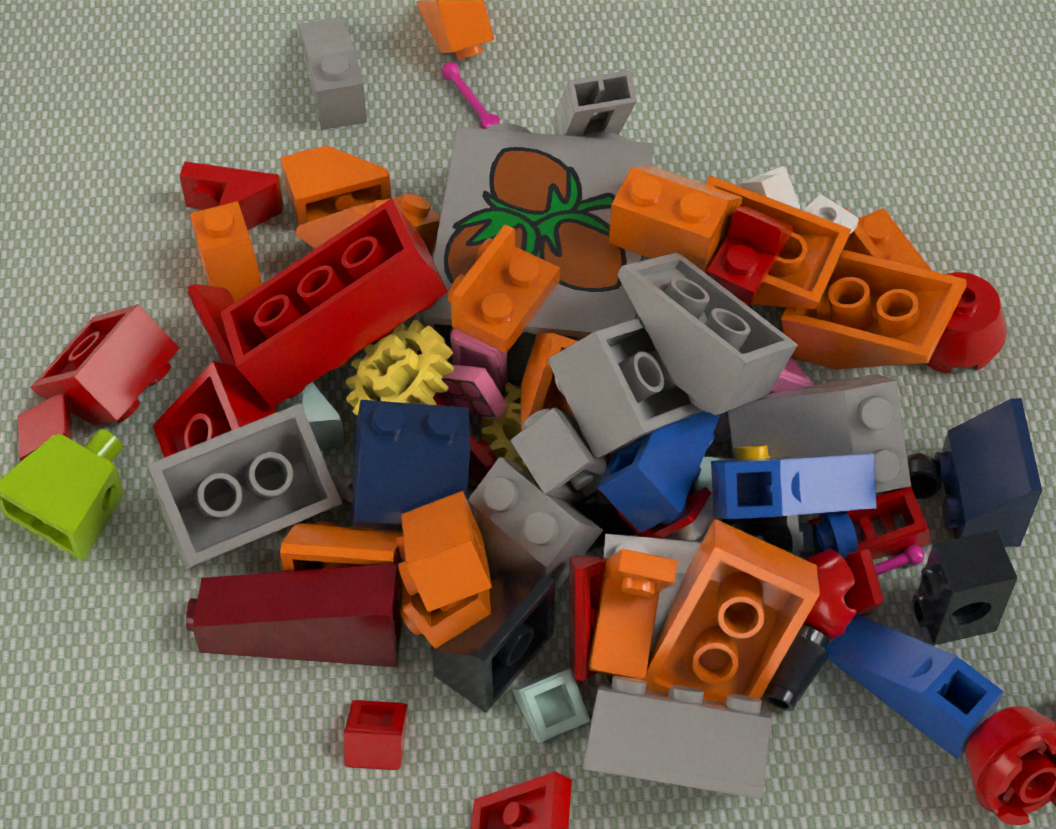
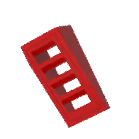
M911 486L877 495L876 508L846 511L853 525H861L866 537V541L858 543L857 552L868 549L873 560L903 553L909 545L915 544L923 547L931 544L929 528ZM902 514L906 526L897 529L892 516ZM819 517L808 520L812 527L814 524L820 523ZM881 519L886 534L877 537L871 521Z

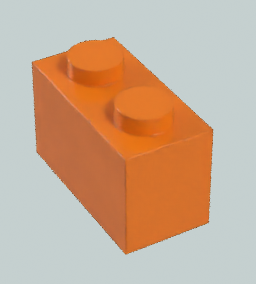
M463 491L401 514L403 536L396 538L403 560L402 563L398 564L399 571L409 595L419 593L427 612L492 588L483 535Z

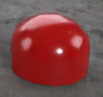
M827 549L804 559L817 565L820 595L803 624L821 632L829 640L845 634V626L855 616L857 610L847 607L844 602L846 592L855 583L854 574L841 555L833 549Z

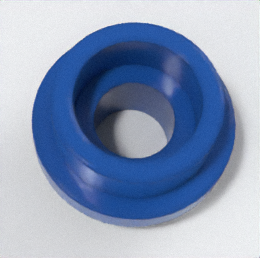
M846 511L820 513V523L813 525L814 538L819 551L833 549L843 558H846L848 554L857 552V537L848 513Z

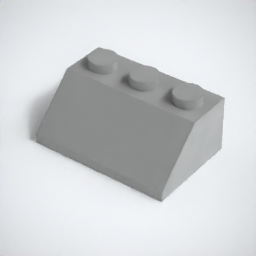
M301 403L147 465L163 518L184 568L197 565L342 504Z
M613 676L612 684L601 682L597 690L583 769L762 799L772 723L771 710L761 708L762 700L736 694L727 695L726 702L703 699V690L682 685H670L669 693L646 690L647 681L624 676Z

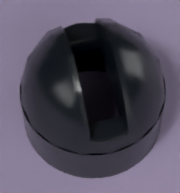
M920 452L908 455L911 488L916 499H926L935 495L942 485L936 461L931 456Z

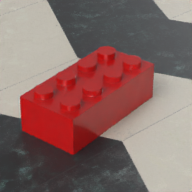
M391 198L220 313L236 367L265 401L274 408L284 400L299 395L308 384L328 371L343 366L352 355L367 345L388 336L396 326L414 314L431 308L448 291L424 240Z

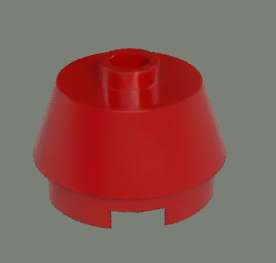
M965 272L948 273L947 275L966 279L967 286L929 362L924 364L934 370L950 374L952 368L977 366V370H980L992 361L1006 341L1007 324L1001 301L995 288L985 279Z
M1025 706L1009 707L987 718L971 735L965 752L977 800L984 809L995 813L999 820L1006 824H1029L1031 822L1027 813L1040 809L1050 801L1056 807V722Z

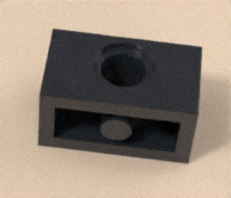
M997 530L932 545L926 567L921 570L920 586L917 595L913 596L912 604L918 624L922 628L927 627L934 646L997 631L1018 578Z

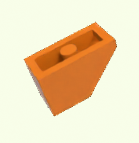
M484 0L416 1L419 12L441 53L455 52L456 58L462 59L482 53L481 44L494 40Z
M326 145L280 157L285 191L298 226L351 207L373 203L376 200L391 199L390 175L387 168Z
M238 201L189 213L197 250L209 286L227 289L236 302L262 285L251 239Z

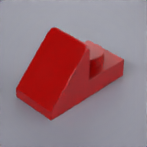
M184 161L179 177L186 207L205 210L238 201L247 230L282 212L284 205L278 174Z
M748 206L736 208L733 212L728 235L708 267L706 274L739 300L751 305L789 239L793 226Z
M555 771L476 798L473 804L471 829H568L572 779Z

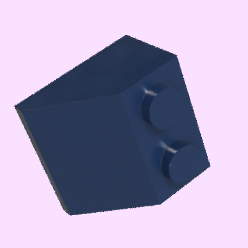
M1011 398L948 430L942 451L936 452L934 455L941 483H944L946 492L942 505L943 522L946 529H953L955 539L997 530L1004 547H1019L1022 544L1042 493V487L1022 398Z
M360 400L353 436V527L403 530L401 514L463 491L466 496L470 461L469 407Z

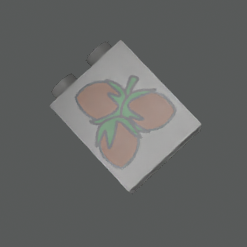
M510 123L492 125L487 129L456 126L433 261L448 293L454 280L460 274L466 275L475 264L478 251L485 240L488 238L494 239L504 225L515 229V247L560 267L559 283L507 352L508 382L511 384L521 385L537 333H555L579 341L595 331L637 319L638 313L617 274L623 265L643 261L644 256L609 244L611 206L631 167L652 166L654 143L628 141L621 135L604 131L593 132L584 137L531 133L522 126ZM446 293L431 308L424 311L423 325L425 327L428 325L445 339L444 343L451 349L450 334L453 330L451 304L448 302V293ZM452 355L447 359L450 364H452Z

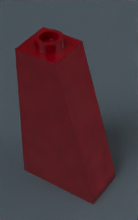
M380 564L201 578L198 598L189 599L186 612L187 631L194 632L200 653L397 668L403 619L400 614L402 603L397 565Z

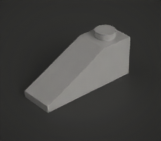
M343 17L298 24L321 130L367 122L364 84L355 48Z

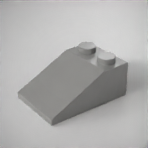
M678 252L623 265L617 274L673 382L689 394V400L693 405L705 412L718 415L768 396L798 346L793 340Z
M640 318L595 331L547 359L555 375L556 385L565 396L579 424L580 434L589 445L595 459L620 450L656 430L704 412L693 405L689 400V394L673 382Z
M872 374L771 393L768 396L725 412L731 453L734 459H736L735 448L765 444L768 445V453L771 458L874 453L876 493L911 486L896 380L879 374Z

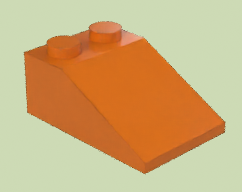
M710 175L705 185L742 197L740 207L748 206L793 226L789 239L751 305L817 309L849 238L851 229Z
M843 250L817 309L787 307L781 317L783 333L798 344L792 354L794 359L834 370L928 363L967 286L966 279Z
M714 519L687 569L648 659L646 676L642 679L647 681L646 690L669 693L670 685H682L703 690V699L726 702L727 695L729 694L760 699L820 595L817 565Z

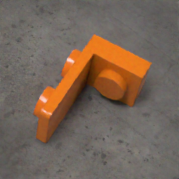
M623 548L606 559L588 663L591 671L636 679L645 678L659 592L675 582L678 560Z

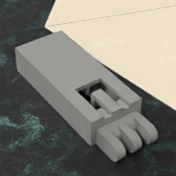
M627 70L568 80L552 120L554 134L584 137L593 132L604 131L619 135L637 102L631 71Z

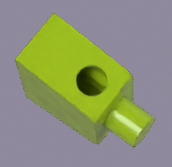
M99 429L84 447L62 434L51 436L0 479V508L3 515L83 561L123 496L122 482L117 467L112 463L123 451L122 443L112 433L104 429Z

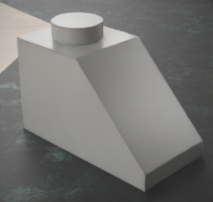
M556 408L540 410L527 418L522 424L523 431L510 440L545 495L574 503H584L600 491L597 487L611 456L607 454L595 459L589 445L581 436L579 424L573 415Z

